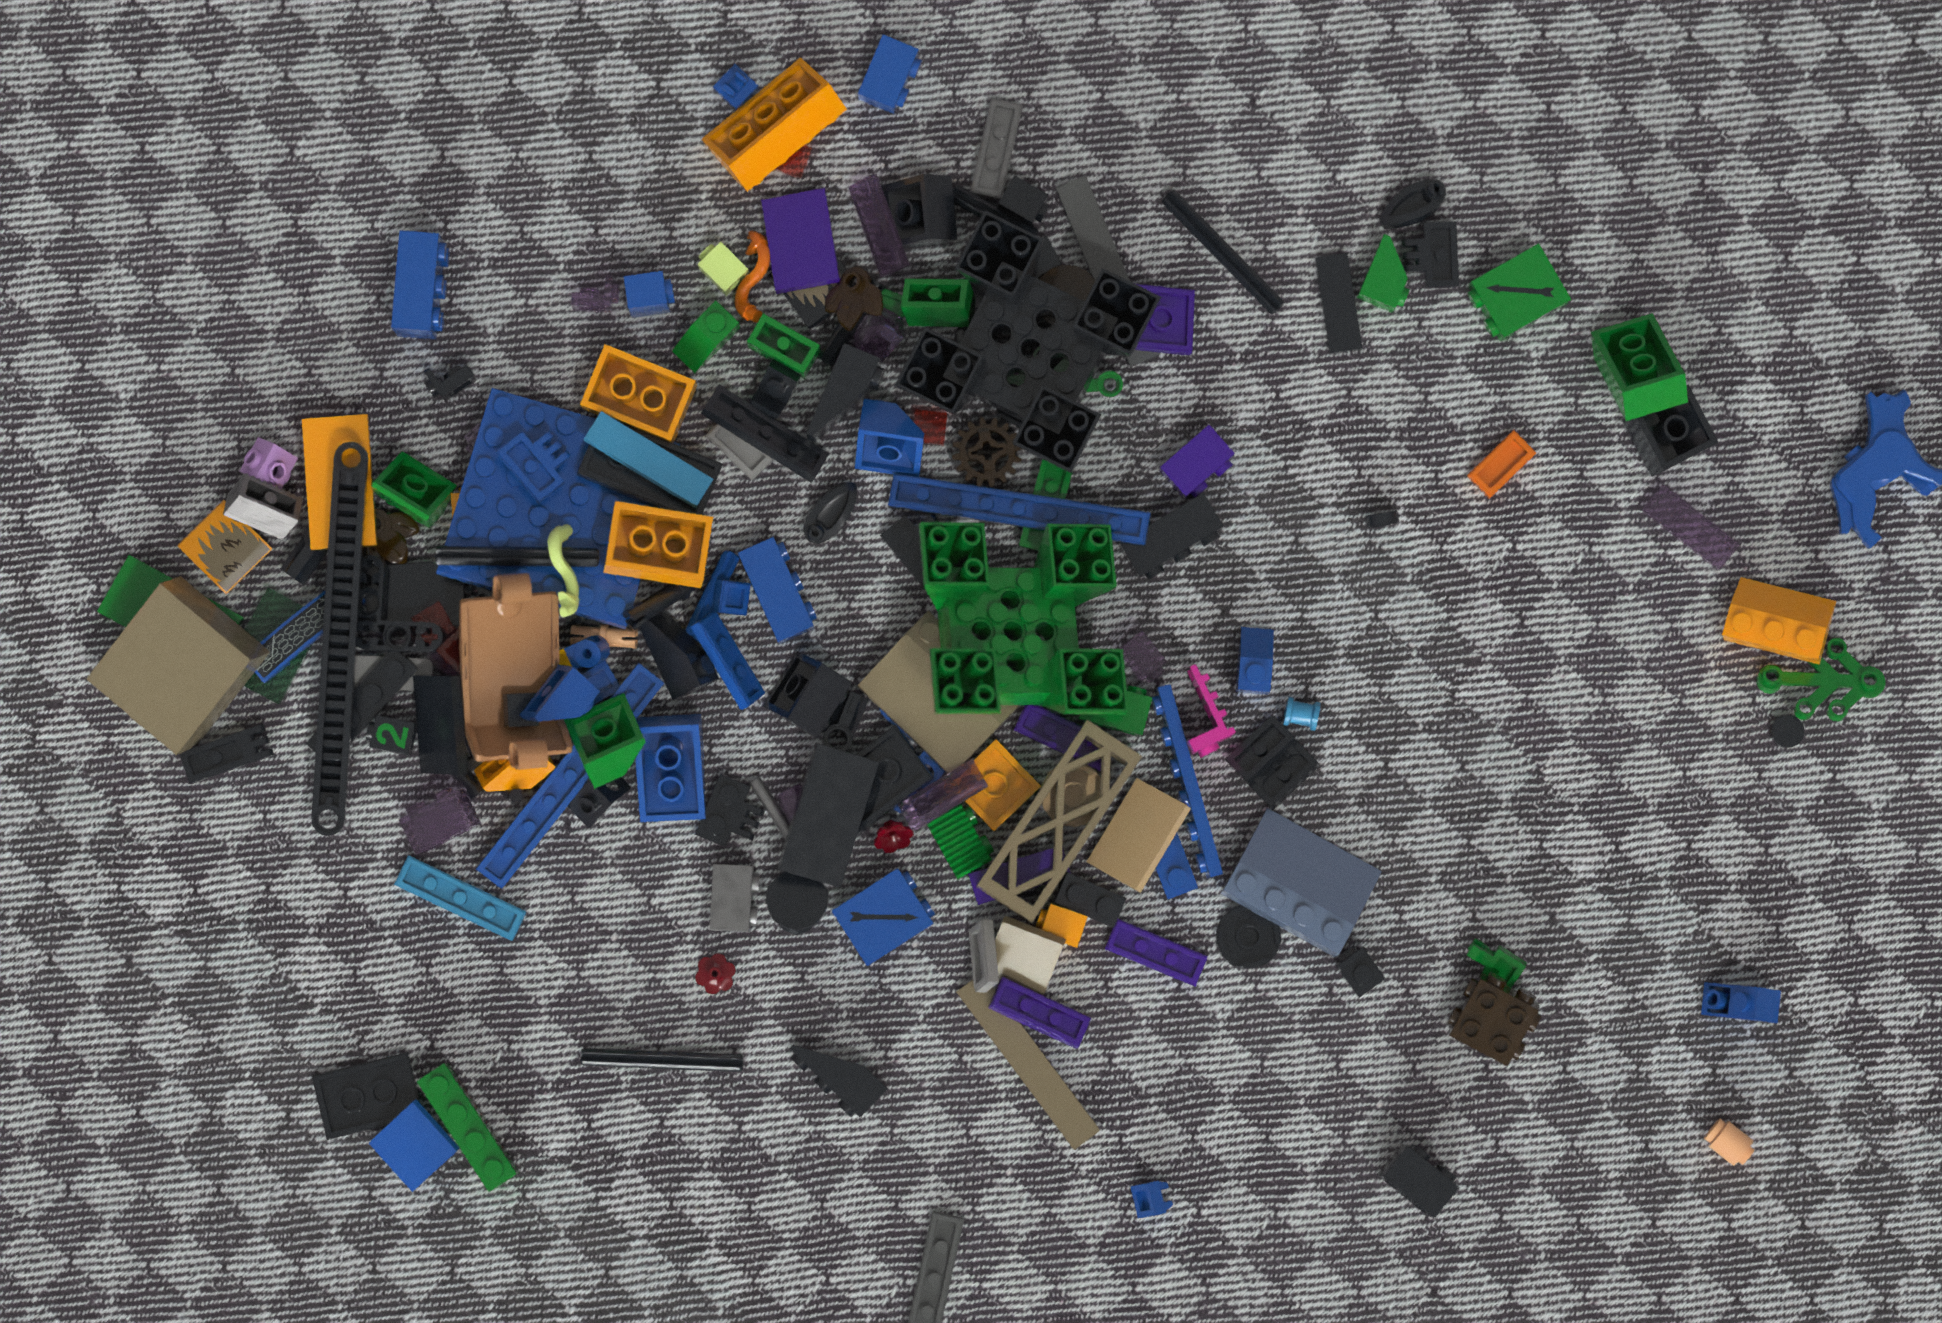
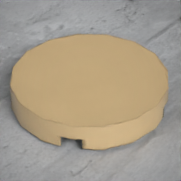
M1085 765L1065 775L1064 815L1100 798V776L1093 768ZM1051 770L1047 774L1045 780L1042 783V787L1046 783L1047 779L1049 778L1053 770ZM1056 783L1042 802L1043 809L1052 820L1055 819ZM1096 810L1063 826L1078 827L1086 825Z

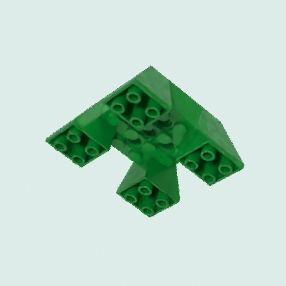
M919 523L924 588L938 611L941 648H931L929 650L935 714H1000L1001 705H1041L1062 714L1129 713L1123 649H1079L1075 607L1117 587L1111 524H1047L1033 568H988L984 523ZM1001 601L1007 603L1010 609L1006 608ZM972 632L977 633L982 640L977 639ZM1004 632L1010 634L1013 640H1010ZM1036 633L1041 634L1044 637L1045 641L1041 640L1040 637L1036 635ZM1007 664H1011L1016 669V672L1012 671Z

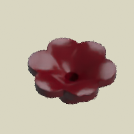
M888 820L884 822L883 827L877 830V837L873 843L875 848L883 849L885 853H893L897 849H904L910 845V838L914 835L912 827L904 826L902 822Z
M716 953L711 958L704 957L698 962L699 971L695 975V980L699 985L705 987L707 993L717 994L720 990L726 991L732 987V977L736 972L734 964L726 961L724 955ZM713 971L718 972L716 977L712 976Z

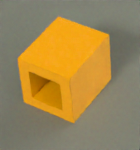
M1050 904L1048 910L1041 909L1036 927L1066 939L1065 945L1077 948L1088 916Z

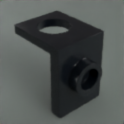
M622 777L613 780L618 786V791L609 789L605 784L594 789L591 780H589L567 807L588 828L592 827L614 802L631 789Z

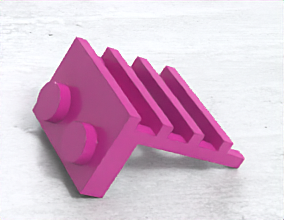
M1195 664L1190 666L1187 674L1214 729L1188 740L1187 745L1191 756L1198 753L1200 758H1203L1217 751L1220 748L1218 743L1232 737L1236 732L1234 727L1226 728L1222 719L1227 716L1225 709L1218 711L1214 703L1219 696L1216 691L1209 693L1206 686L1210 677L1208 673L1201 676Z

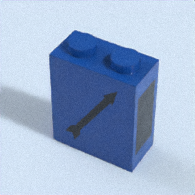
M897 868L832 910L867 967L934 924L930 918L935 913L925 898L919 901L912 891L917 888V885L908 871L901 873Z

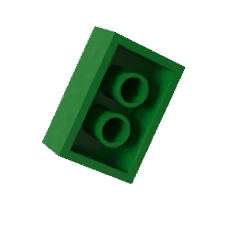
M1653 313L1591 332L1594 361L1626 421L1688 403L1685 372Z

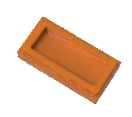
M1513 430L1467 477L1490 499L1536 452Z

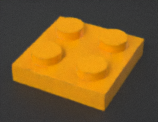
M997 739L949 783V786L993 832L1041 788L1040 784Z

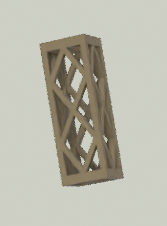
M1087 720L976 887L1029 923H1032L1142 756ZM1084 739L1099 748L1069 763ZM1112 757L1125 767L1110 789ZM1101 758L1100 798L1064 815L1065 775ZM1056 783L1055 819L1022 834ZM1096 810L1062 861L1063 825ZM1054 829L1053 870L1016 887L1018 846ZM1009 853L1008 888L1006 889L994 881L992 877ZM1049 881L1033 906L1017 896Z

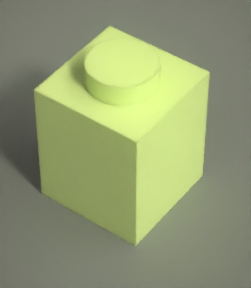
M722 242L716 247L710 244L698 257L701 260L698 263L699 270L725 296L749 274L748 268Z

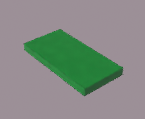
M128 555L97 612L127 627L158 585L173 578ZM209 599L239 626L241 625L244 617Z

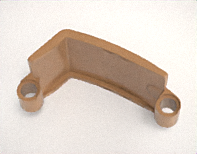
M528 573L495 575L493 577L491 597L461 599L459 604L460 677L465 736L475 761L508 759L511 768L516 770L544 768L548 765V755L572 753V741L564 719L540 721L539 726L504 727L503 694L537 693L555 668L560 665L558 596L554 591L532 593L531 580Z

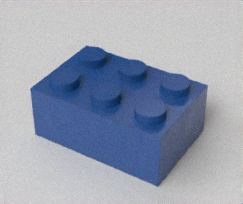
M399 230L391 328L398 337L437 340V332H443L444 312H441L440 299H446L447 280H444L442 273L443 267L449 266L450 248H447V243H444L439 233Z

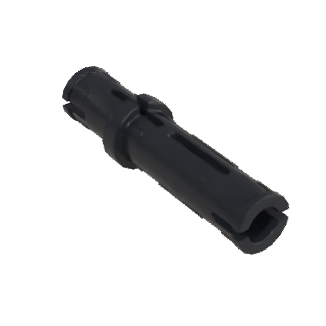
M705 568V574L709 573V570ZM711 575L704 577L703 584L710 581ZM669 583L634 607L624 611L623 618L630 616L625 622L631 629L636 630L639 626L677 601L688 599L691 592L697 588Z

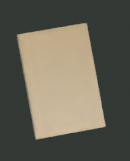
M1136 778L1086 862L1141 893L1191 808Z

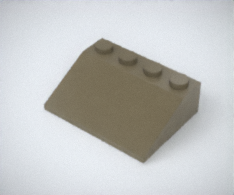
M927 611L857 687L952 777L1020 705H1001L1000 714H935L929 650L931 648H941L938 619Z

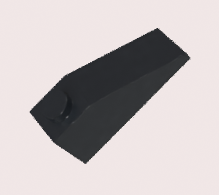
M665 611L639 626L672 700L690 695L719 679L715 667L702 645Z

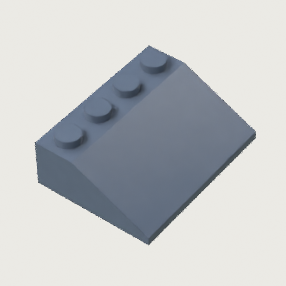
M1267 808L1220 894L1250 909L1266 920L1277 924L1279 927L1331 956L1336 957L1340 954L1382 871Z

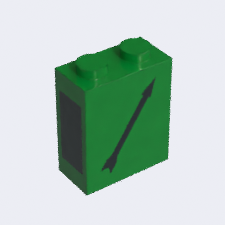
M1539 243L1471 281L1468 285L1470 291L1467 292L1475 309L1481 308L1487 318L1483 320L1487 331L1492 337L1497 336L1500 342L1562 308L1571 301V297Z

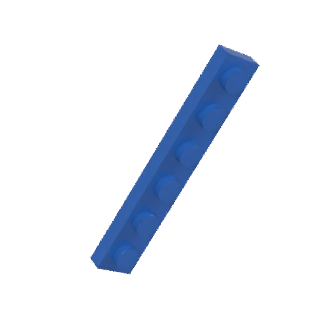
M1171 684L1164 685L1155 689L1156 696H1152V704L1155 714L1162 715L1165 727L1160 728L1164 746H1170L1174 758L1169 760L1173 778H1179L1182 790L1178 791L1179 801L1191 808L1189 811L1191 822L1186 824L1191 842L1197 841L1200 853L1195 854L1199 872H1205L1208 879L1222 875L1223 871Z

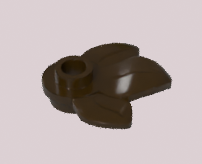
M851 267L843 273L840 283L828 292L825 300V311L827 313L837 312V318L842 327L847 331H852L863 312L874 316L882 315L883 296L881 290L872 284L870 275L865 269ZM857 278L856 285L852 287L853 280Z
M375 508V518L381 521L380 529L376 530L377 545L363 546V557L374 555L382 557L391 563L406 564L408 547L405 538L412 537L420 532L418 524L405 513L395 512L387 514L385 511Z

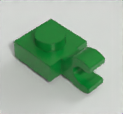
M1475 938L1468 947L1467 956L1484 965L1482 973L1489 975V973L1499 975L1507 981L1506 986L1512 988L1526 968V961L1501 945L1493 952L1485 943Z

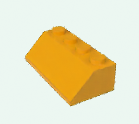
M800 57L701 140L729 174L748 192L751 188L760 184L779 165L784 164L803 145L808 144L826 126L835 122L847 108L831 85Z

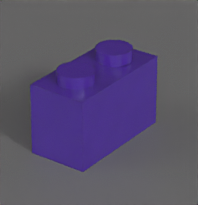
M1208 425L1160 466L1159 472L1184 500L1189 495L1195 498L1209 487L1205 481L1213 474L1220 477L1233 466L1230 460L1234 457L1235 453L1216 431Z

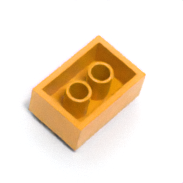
M604 344L580 406L583 410L599 415L602 411L617 421L673 443L696 391L697 383L696 380Z
M615 501L603 573L701 588L704 581L713 517Z

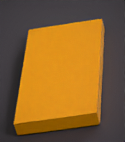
M368 414L302 419L310 549H328L334 454L336 449L345 442L360 443L368 453L363 546H376L377 533L374 491L371 487L373 475ZM349 448L342 454V462L347 467L353 468L360 463V454L356 449Z

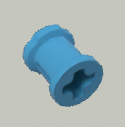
M1288 696L1283 725L1288 726L1292 723L1307 726L1311 731H1315L1321 702L1309 704L1294 701L1293 697Z

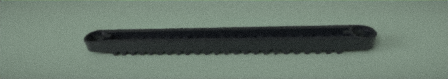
M357 442L341 444L335 451L333 462L311 816L315 831L325 836H332L341 831L345 825L368 473V453L365 447ZM349 448L356 449L361 458L360 463L353 468L347 467L342 462V454ZM324 810H332L338 816V822L335 827L328 829L321 825L319 817Z

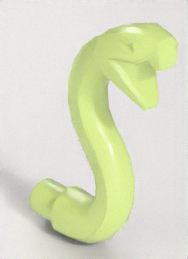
M568 524L558 525L548 536V551L551 562L562 576L566 586V592H558L561 605L559 612L562 617L574 614L579 606L578 581L573 569L564 559L562 553V543L573 533L572 527Z

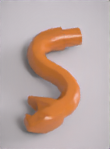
M751 230L747 236L750 244L746 255L758 254V261L755 268L738 285L735 295V308L737 313L745 320L758 323L763 313L748 301V296L751 288L767 273L770 265V251L767 238L763 234Z

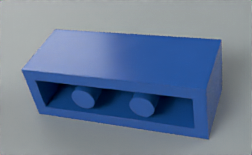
M774 537L738 552L778 644H782L815 629L812 621L816 620L817 616L810 601L803 603L798 591L804 588L797 572L795 571L790 574L785 562L790 560L784 543L780 542L777 544Z

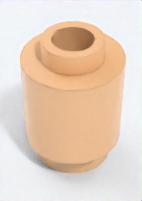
M1721 1118L1714 1123L1704 1137L1709 1142L1708 1146L1733 1166L1737 1162L1743 1165L1755 1150L1751 1147L1753 1139L1730 1121L1725 1122Z

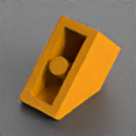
M548 755V765L544 768L516 770L511 768L508 759L484 761L474 769V772L486 792L531 789L538 782L544 780L556 766L550 755Z

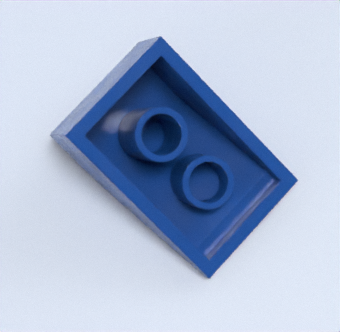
M701 714L637 717L636 721L646 741L635 758L640 822L706 819L704 745Z

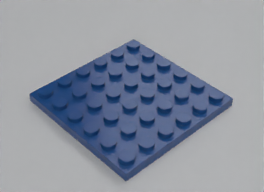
M491 388L444 546L548 547L550 532L558 525L568 524L572 527L573 533L562 543V547L598 548L600 554L599 564L596 567H571L579 585V606L574 615L626 630L628 624L625 620L629 619L630 616L623 618V613L633 607L641 579L603 573L615 501L649 507L653 506L577 476L589 446L583 440L596 420L595 418ZM522 431L532 443L536 442L548 431H551L554 437L545 444L547 448L559 441L563 447L554 456L557 458L565 451H568L571 455L565 463L556 469L558 474L564 479V484L539 504L496 455L499 449ZM438 565L436 572L438 575L489 590L493 588V577L495 575L528 573L531 580L532 593L554 591L558 596V592H566L565 582L554 566Z

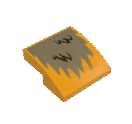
M223 499L177 546L225 594H228L273 548L252 527L224 516L223 512L226 501Z

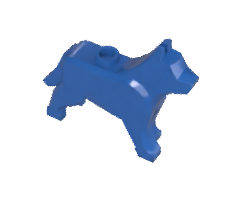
M1904 389L1895 395L1883 393L1876 397L1870 392L1865 396L1868 416L1865 447L1862 449L1858 444L1844 456L1847 463L1832 476L1830 481V489L1838 514L1839 535L1848 534L1852 528L1867 549H1870L1882 538L1871 527L1876 506V490L1899 476L1923 496H1928L1938 486L1942 485V470L1928 464L1920 456L1913 441L1906 433L1904 413L1910 407L1911 401Z

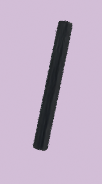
M1175 190L1170 191L1163 198V205L1270 314L1276 313L1283 306L1284 301Z
M438 546L435 551L437 565L553 566L548 547ZM562 547L564 559L571 567H596L599 564L600 554L598 548Z
M583 1048L580 1054V1062L583 1066L741 1072L744 1058L741 1054Z

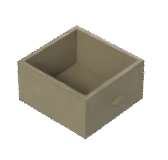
M180 576L158 585L86 679L126 712L136 723L145 728L175 755H178L196 747L270 651Z

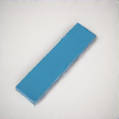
M602 411L584 437L583 441L695 509L713 482V478Z
M409 855L394 885L510 941L514 940L527 913L506 901Z

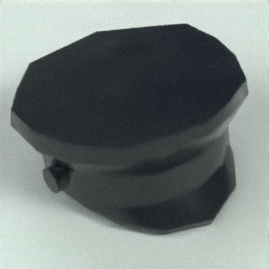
M784 871L767 887L766 904L768 912L773 921L779 924L783 930L794 935L808 932L814 925L818 924L826 912L828 890L822 882Z

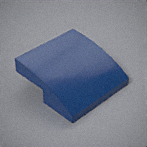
M417 1099L369 1142L370 1146L412 1192L460 1149Z

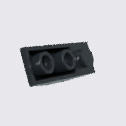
M796 1045L790 1047L794 1052L790 1058L803 1071L809 1067L817 1075L814 1082L826 1094L832 1090L839 1096L841 1100L837 1104L850 1117L855 1113L861 1117L888 1090L863 1065Z

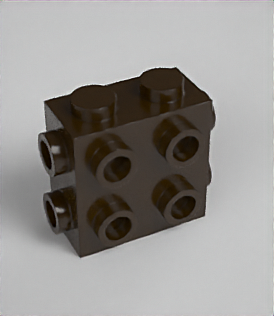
M1481 972L1477 980L1471 978L1463 992V996L1467 998L1462 1007L1456 1006L1447 1021V1024L1451 1025L1449 1036L1508 1067L1512 1058L1516 1061L1519 1059L1526 1046V1043L1522 1041L1528 1030L1532 1033L1534 1032L1542 1017L1538 1013L1539 1003L1535 1001L1536 996L1522 988L1516 991L1506 986L1507 981L1494 973L1486 975Z

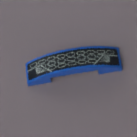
M325 591L297 611L260 642L270 651L255 671V674L264 684L287 667L292 659L323 636ZM363 599L362 605L366 604L365 599Z

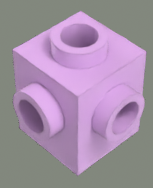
M258 437L252 449L245 455L244 464L240 472L243 474L248 473L250 477L254 476L255 479L260 478L261 482L271 483L273 487L278 486L280 490L288 482L291 470L298 457L276 444Z

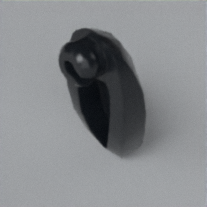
M1437 179L1422 180L1401 190L1383 210L1380 217L1381 226L1384 229L1402 228L1421 222L1433 215L1445 200L1446 188L1443 182Z
M843 482L826 491L815 501L805 518L803 527L805 538L809 542L823 543L835 536L846 525L857 500V486L855 483Z

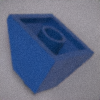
M864 399L858 430L855 469L919 477L924 432L896 403Z

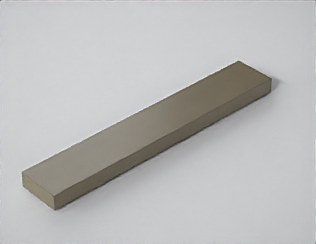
M972 979L956 991V993L1073 1150L1077 1149L1097 1134L1100 1129L1021 1023L988 1008L995 988L992 987L986 993L975 992Z

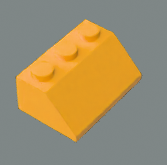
M1740 577L1729 607L1722 636L1725 641L1820 665L1836 601Z

